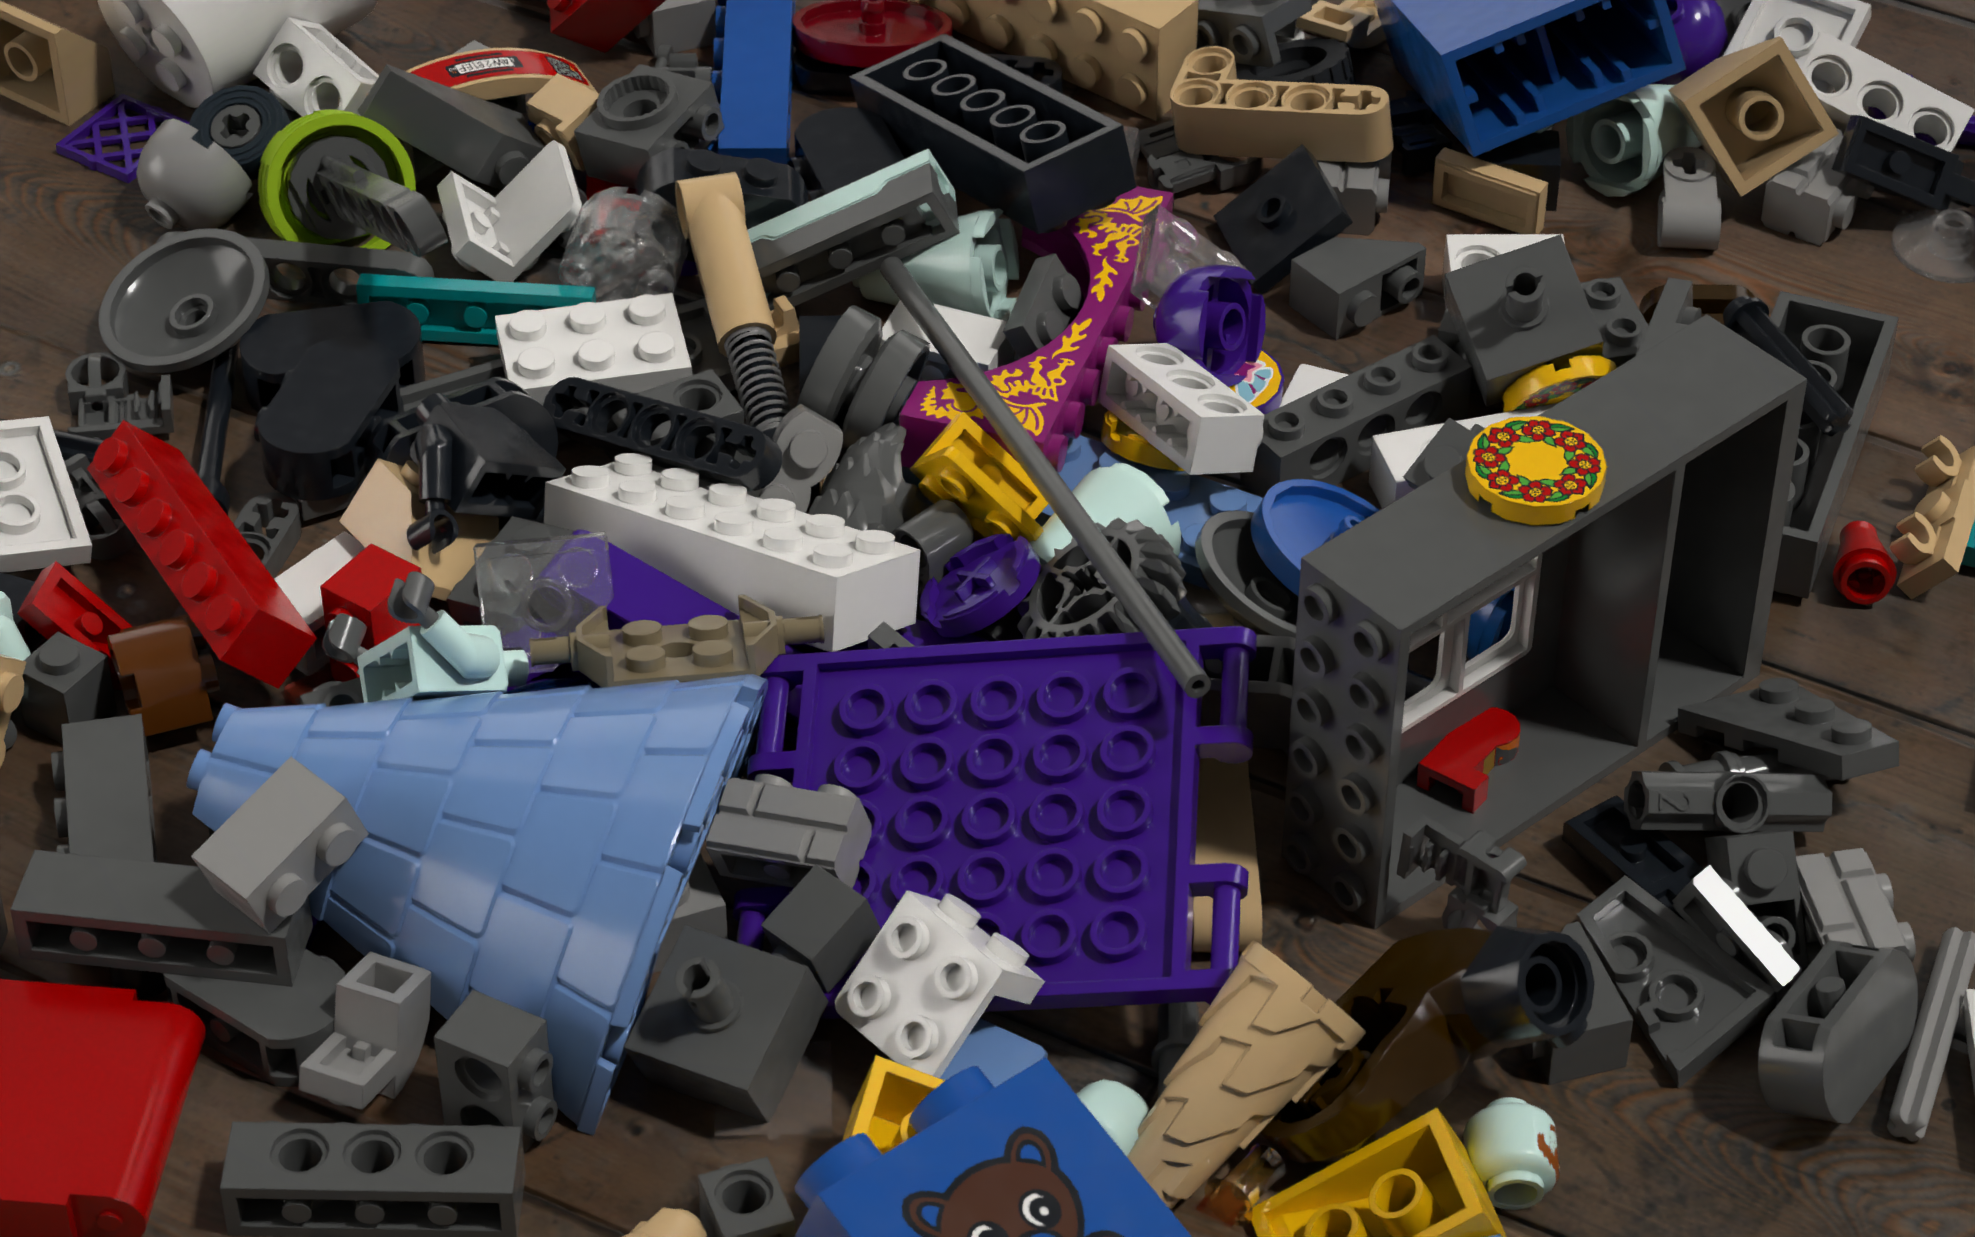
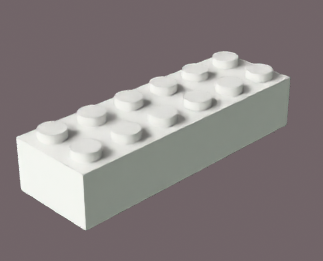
M639 453L619 454L615 456V462L602 466H578L572 469L571 475L545 482L544 524L573 531L582 529L594 533L738 616V595H746L774 610L775 616L782 615L783 619L822 614L825 642L806 643L808 645L828 652H835L867 641L868 635L883 621L894 630L916 623L920 549L895 542V536L892 533L881 530H857L845 526V520L839 516L807 514L795 510L796 505L792 501L778 498L760 499L748 495L747 488L742 485L710 483L699 479V473L695 470L660 467L652 464L650 456Z

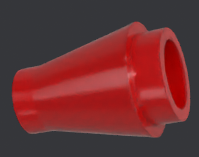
M1861 520L1850 522L1842 528L1839 535L1840 546L1833 570V582L1837 590L1850 601L1857 604H1872L1883 599L1894 585L1897 576L1896 566L1879 540L1877 531L1872 524Z

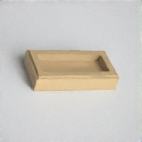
M1445 147L1436 156L1432 204L1519 234H1539L1544 228L1548 182Z

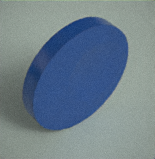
M1310 479L1285 480L1268 490L1253 513L1250 526L1251 535L1257 552L1269 570L1289 590L1299 596L1301 557L1380 510L1363 498L1332 484Z

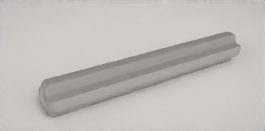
M1951 927L1943 933L1889 1113L1890 1117L1887 1128L1894 1137L1904 1136L1911 1142H1914L1925 1136L1962 1009L1965 991L1968 988L1975 964V933L1973 931L1962 932L1957 927Z

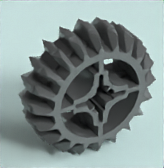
M1118 517L1111 521L1107 527L1096 522L1097 527L1165 619L1169 621L1176 618L1181 613L1177 602L1183 599L1187 590L1182 583L1186 572L1181 566L1180 559L1173 552L1174 548L1162 534L1158 535L1152 528L1144 526L1138 519L1126 523ZM1073 537L1071 543L1062 550L1054 548L1055 556L1047 564L1041 565L1036 583L1028 592L1027 598L1021 601L1016 608L1022 617L1017 628L1023 635V639L1141 632Z

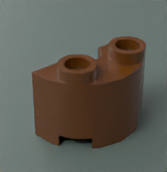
M188 614L119 630L120 633L108 635L109 654L118 683H120L128 715L142 714L145 737L213 720L208 694L220 691L218 677L211 653L198 656L197 651L206 649L205 640Z

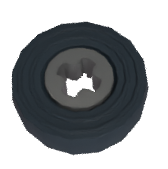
M237 85L221 89L206 98L194 111L189 125L198 130L192 137L194 141L207 149L213 141L216 142L242 167L250 180L258 179L261 165L260 160L270 140L278 131H281L290 124L286 111L273 94L258 86ZM234 128L236 131L247 129L248 133L240 138L238 135L233 134L232 129Z

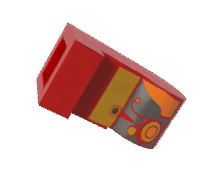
M1491 707L1448 733L1419 762L1417 786L1429 791L1435 785V781L1438 780L1458 790V793L1463 795L1462 809L1473 814L1487 799L1489 782L1487 774L1495 766L1507 764L1516 757L1519 751L1520 722L1509 711Z

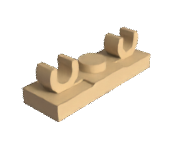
M1942 435L1922 446L1921 451L1928 459L1916 465L1915 472L1929 486L1925 497L1918 503L1914 513L1897 523L1896 528L1904 535L1891 542L1889 547L1896 558L1904 563L1897 586L1911 600L1959 572L1975 520V445L1958 454L1954 445Z

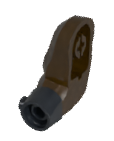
M1497 926L1495 930L1463 927L1427 931L1399 940L1335 1002L1339 1008L1364 1029L1365 1035L1354 1048L1347 1050L1296 1103L1290 1100L1260 1133L1290 1160L1302 1164L1335 1163L1438 1106L1456 1088L1467 1063L1489 1057L1504 1047L1512 1048L1543 1040H1548L1556 1049L1565 1048L1573 1044L1585 1032L1588 1025L1586 1018L1592 1007L1595 981L1591 962L1582 946L1572 937L1548 930L1511 926Z

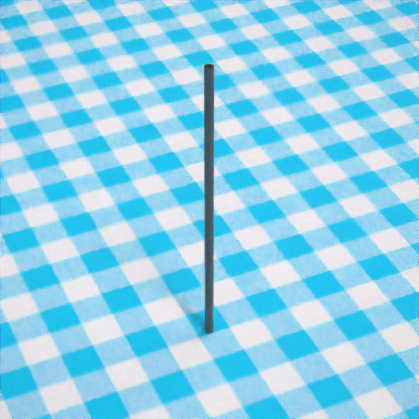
M894 256L883 260L880 265L882 276L1180 686L1191 698L1204 696L1211 687V680L902 261Z

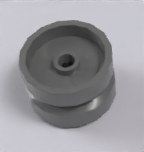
M855 305L845 311L828 336L815 360L796 406L804 405L838 426L845 417L842 426V450L847 451L861 437L869 436L888 423L893 422L895 425H899L900 413L920 380L930 352L929 342L905 330L890 336L878 352L883 336L881 318Z

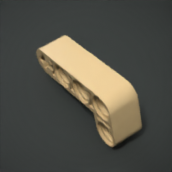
M1208 46L1196 49L1188 54L1171 89L1170 99L1176 144L1179 149L1186 153L1284 159L1303 144L1314 155L1316 160L1365 163L1381 160L1393 150L1389 95L1385 90L1376 86L1237 79L1234 54L1224 47Z

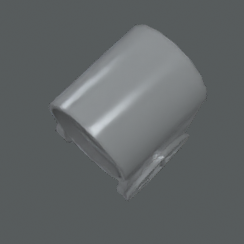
M1689 146L1678 147L1671 150L1665 156L1663 163L1664 190L1660 193L1658 199L1657 242L1659 248L1718 249L1721 232V200L1717 196L1716 164L1713 157L1702 149Z

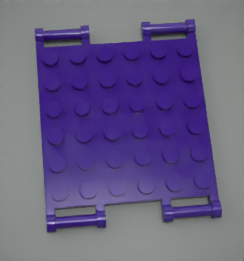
M1242 626L1174 630L1202 669L1204 660L1219 659L1222 661L1220 725L1201 726L1202 697L1191 698L1186 694L1142 632L778 655L759 676L768 680V691L760 710L756 754L748 760L747 780L754 781L755 777L759 774H770L778 776L787 782H793L792 786L794 788L817 791L819 786L823 784H833L848 789L857 798H860L872 825V835L864 858L859 861L860 869L853 890L867 899L881 929L907 890L938 900H942L947 893L961 899L981 915L976 925L990 937L993 933L1001 934L1024 949L1029 955L1025 965L1045 981L1030 1005L994 996L984 1012L1206 1002L1211 1005L1239 962L1241 899L1248 895L1249 872L1243 866L1234 863L1195 864L1199 761L1201 758H1215L1221 762L1237 764L1248 761L1253 756V733L1247 728L1249 662L1256 658L1257 635L1251 629ZM796 685H802L796 751H783L789 691L793 690ZM778 886L747 888L737 891L734 895L732 912L733 918L738 921L736 942L763 951L765 932L761 924L794 888ZM1209 896L1213 898L1210 969L1191 970L1194 897ZM864 954L829 993L822 989L829 1002L821 1019L843 1018L836 1011L835 1000Z

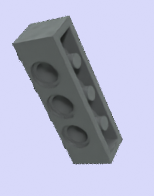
M1432 335L1264 415L1263 438L1257 449L1253 472H1240V481L1255 495L1264 498L1272 486L1285 480L1310 479L1336 486L1370 469L1373 435L1445 423L1448 418L1454 421L1467 419L1472 365L1435 335Z
M232 1122L220 1185L228 1236L518 1237L526 1176L521 1127L423 1125L417 1123L396 1125L352 1124L348 1122Z

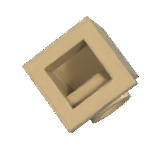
M557 73L526 102L528 105V117L532 123L536 124L534 130L541 142L546 146L549 142L555 140L563 145L574 167L583 172L585 167L574 130L597 108L599 93Z

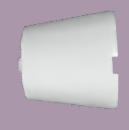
M97 0L109 29L137 68L160 90L192 108H198L206 98L221 89L246 85L258 78L253 72L287 18L321 24L334 36L368 16L374 10L377 0Z

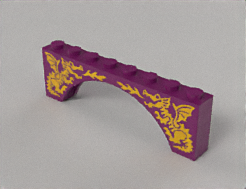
M1136 186L1137 188L1116 197V201L1110 206L1089 210L1068 220L1066 226L1058 231L1037 234L1025 226L1022 227V246L1040 257L1056 253L1068 274L1073 275L1077 280L1085 302L1074 321L1050 343L1017 361L984 371V374L1059 473L1065 463L1069 438L1077 439L1081 433L1086 405L1094 406L1097 402L1108 345H1118L1119 341H1128L1133 326L1135 310H1144L1149 294L1150 281H1158L1160 279L1164 266L1165 251H1174L1180 231V218L1172 216L1174 193ZM957 377L918 381L900 413L899 426H903L906 429V436L903 441L905 444L901 451L902 466L911 468L951 420L961 412H965L1014 459L1015 457Z

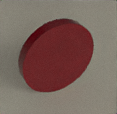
M826 0L798 10L792 18V44L799 52L820 61L853 67L869 68L944 33L952 37V20L947 14L934 7L907 0Z

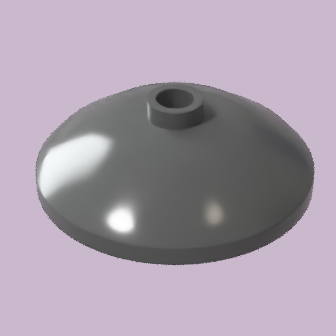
M217 228L196 229L166 238L147 248L130 261L109 286L99 312L101 337L111 354L124 362L125 366L137 371L171 373L189 370L206 364L224 354L238 343L241 336L251 328L258 318L269 292L270 278L267 264L257 247L249 239L233 231Z
M1225 511L1210 517L1196 537L1195 553L1202 577L1211 592L1235 620L1244 627L1254 631L1256 635L1288 636L1296 639L1299 596L1281 583L1269 570L1257 552L1250 527L1254 512Z

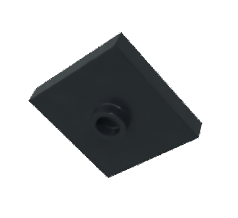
M1303 144L1213 216L1241 267L1251 272L1256 279H1248L1249 282L1262 295L1291 273L1292 259L1336 237L1353 223L1314 155Z

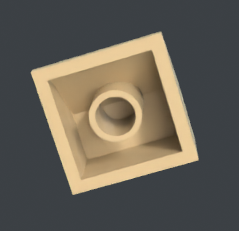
M0 0L1 95L71 126L115 94L111 59L107 47Z
M1780 36L1717 58L1668 90L1704 150L1713 157L1716 164L1715 168L1724 183L1740 197L1839 134L1783 38Z
M378 458L339 520L365 548L372 543L420 567L422 574L429 577L435 584L432 597L447 601L456 583L464 578L483 554L488 543L499 534V518L497 516L455 513L445 504V510L454 517L458 524V537L452 544L436 554L432 553V542L419 550L412 549L407 539V529L409 525L425 516L426 512L425 504L419 502V467L414 461L410 460L406 461L404 466Z

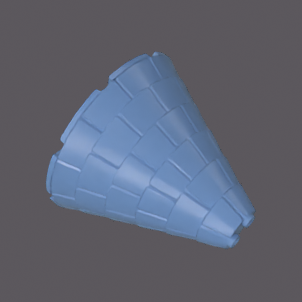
M744 674L681 683L679 680L593 689L590 685L512 694L489 692L417 701L413 697L328 707L325 703L240 708L225 703L213 729L212 741L216 742L213 751L209 752L200 749L188 775L187 787L198 791L192 814L212 831L216 832L290 757H293L346 797L369 834L357 845L353 855L345 863L337 866L309 894L311 914L319 921L324 920L364 956L369 952H373L430 971V1005L447 1020L473 990L545 1019L547 1022L549 1053L553 1056L551 1076L554 1101L557 1103L558 1109L576 1124L578 1131L594 1136L628 1054L624 1046L644 1007L661 945L704 841L707 839L715 814H719V803L728 778L741 779L752 753L758 733L760 710L768 691V680L754 674Z

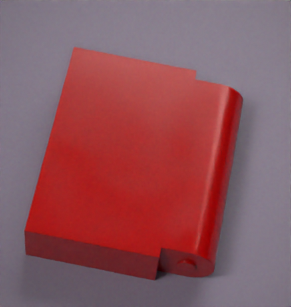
M0 979V1237H142L144 1235L206 1035L205 1025L197 1014L186 1007L173 1003L138 1000L135 989Z

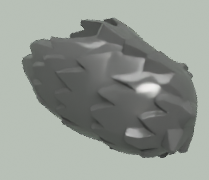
M891 422L880 427L869 436L861 437L856 443L852 444L845 452L841 461L836 463L831 472L827 474L820 496H816L808 514L836 515L845 520V526L857 530H881L891 533L933 505L934 503L921 490L916 493L917 485L906 483L903 479L901 451L905 444L903 441L906 436V429Z

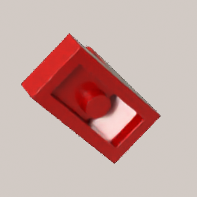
M55 561L41 571L17 614L47 640L55 633L60 632L107 655L113 689L122 690L110 658L107 637L108 635L120 633L119 630L133 626L61 564Z

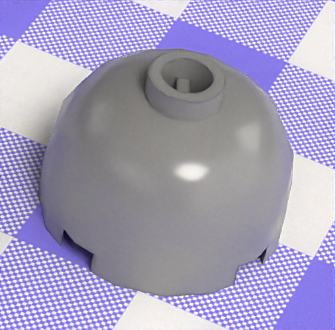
M176 119L164 120L151 135L141 151L136 174L140 190L148 200L145 210L157 223L167 229H172L175 224L189 231L224 226L252 198L253 193L248 192L253 187L252 182L242 167L221 146L213 141L208 149L192 139L198 130Z

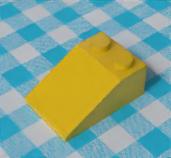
M1438 1108L1429 1111L1247 1210L1257 1237H1488L1501 1234L1502 1237H1507L1484 1184L1471 1163L1467 1149Z

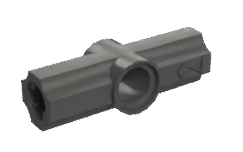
M1716 770L1708 772L1632 771L1630 781L1624 787V812L1627 814L1630 828L1633 830L1723 831L1742 834L1753 831L1823 832L1828 818L1832 816V792L1826 784L1825 775L1741 773ZM1730 787L1734 797V804L1731 812L1726 816L1723 811L1722 800L1724 793Z

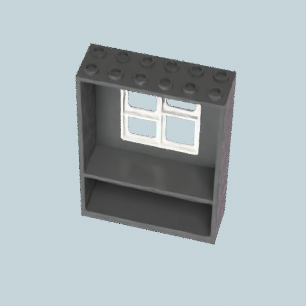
M1706 314L1538 415L1565 421L1587 432L1603 449L1607 464L1605 486L1599 502L1590 510L1589 505L1576 510L1575 519L1561 524L1528 525L1506 520L1491 512L1492 503L1484 500L1481 495H1479L1478 502L1469 492L1465 476V459L1301 557L1281 856L1287 860L1288 864L1297 873L1306 875L1332 895L1343 909L1353 912L1372 928L1376 929L1445 883L1446 876L1440 881L1435 880L1436 874L1433 868L1422 872V868L1418 866L1405 879L1397 875L1403 832L1423 814L1465 839V842L1477 831L1483 830L1497 839L1496 846L1500 847L1678 729V708L1728 696L1759 676L1807 378ZM1515 587L1511 626L1507 635L1501 641L1466 662L1470 615ZM1440 634L1437 669L1433 681L1425 689L1405 701L1409 653ZM1491 707L1507 710L1516 716L1520 722L1521 730L1519 751L1513 760L1507 764L1495 766L1487 774L1489 776L1487 799L1474 813L1462 809L1463 795L1458 793V790L1438 780L1435 781V785L1429 791L1417 786L1419 762L1448 733Z

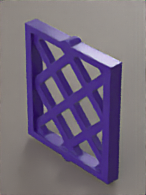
M121 94L56 144L57 154L86 165L90 170L100 171L129 184L137 178L136 171L139 162L138 159L133 163L132 158H139L143 148L131 150L130 142L149 140L156 131L155 122L163 123L166 119H176L189 124L190 121L163 111L158 106L153 107L125 94ZM130 109L142 115L126 117L125 110ZM116 114L119 115V118L111 119ZM148 123L149 131L128 133L127 126ZM120 127L121 129L120 135L100 137L99 129ZM91 133H93V138L85 139ZM123 143L124 151L102 152L103 145ZM95 147V154H88L79 150V148ZM125 159L126 167L121 168L108 161Z

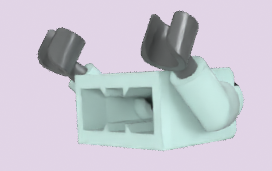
M415 571L408 574L406 582L399 578L395 579L388 598V612L393 618L401 622L419 623L421 626H409L367 650L360 646L367 631V626L355 617L340 613L334 620H331L323 638V649L326 655L340 662H354L359 669L356 673L360 676L364 702L413 697L417 701L489 692L505 693L507 692V687L523 686L526 683L529 674L528 658L521 647L503 648L501 634L496 626L459 625L444 610L436 612L430 608L429 603L435 589V584L426 575Z

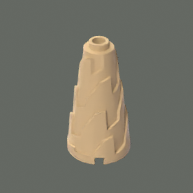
M1254 940L1241 954L1238 965L1198 1022L1202 1026L1201 1030L1165 1078L1163 1084L1167 1087L1138 1127V1139L1127 1156L1170 1209L1181 1199H1188L1239 1147L1244 1150L1290 1100L1296 1103L1347 1050L1354 1048L1366 1033L1359 1024L1329 998L1326 999L1316 991L1310 982Z

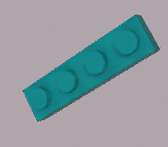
M363 273L360 274L356 284L357 304L390 301L400 304L413 312L420 322L422 340L499 345L495 325V316L512 314L522 310H543L574 306L583 302L596 303V287Z

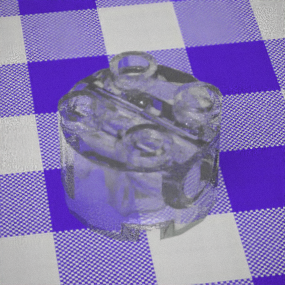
M612 187L595 193L585 202L579 211L558 270L561 283L563 285L596 287V303L635 298L644 294L659 295L673 293L674 295L688 253L687 244L689 239H685L683 236L677 209L658 194L643 190L642 196L636 194H626L628 187Z

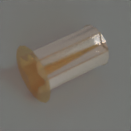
M1264 1144L1252 1146L1249 1153L1224 1179L1214 1178L1207 1182L1204 1189L1208 1206L1217 1217L1228 1224L1244 1226L1250 1223L1253 1217L1252 1206L1285 1174L1284 1162L1280 1155L1271 1147Z

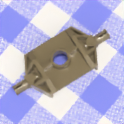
M738 595L739 619L727 620L720 615H701L692 618L688 624L662 626L659 622L652 620H637L625 624L622 629L609 630L607 607L599 606L575 627L576 632H570L569 636L529 638L531 667H535V665L571 663L572 671L582 672L602 688L679 680L681 683L744 674L760 676L779 654H786L785 645L824 643L823 617L821 614L818 616L783 619L782 615L775 616L774 610L746 595Z

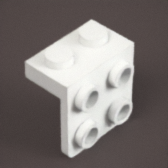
M555 140L549 142L496 197L491 196L453 171L437 185L443 209L442 217L447 225L452 245V255L468 271L477 272L479 270L495 281L513 282L522 272L530 270L538 261L540 254L561 233H565L573 227L582 209L581 199L566 148Z
M907 890L837 995L835 1008L840 1016L894 1062L940 1078L994 996L1030 1005L1045 981L1025 965L1029 955L1024 949L1001 934L993 933L990 937L976 925L981 915L961 899L946 893L942 900H938Z

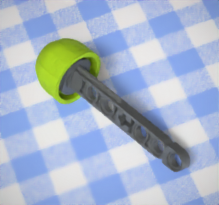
M343 110L314 111L312 114L296 119L284 129L278 131L262 154L258 177L259 204L267 223L283 241L329 245L372 234L374 237L359 248L385 250L393 244L407 252L410 251L419 258L448 242L444 228L426 198L421 193L416 192L413 166L403 145L388 129L371 119Z

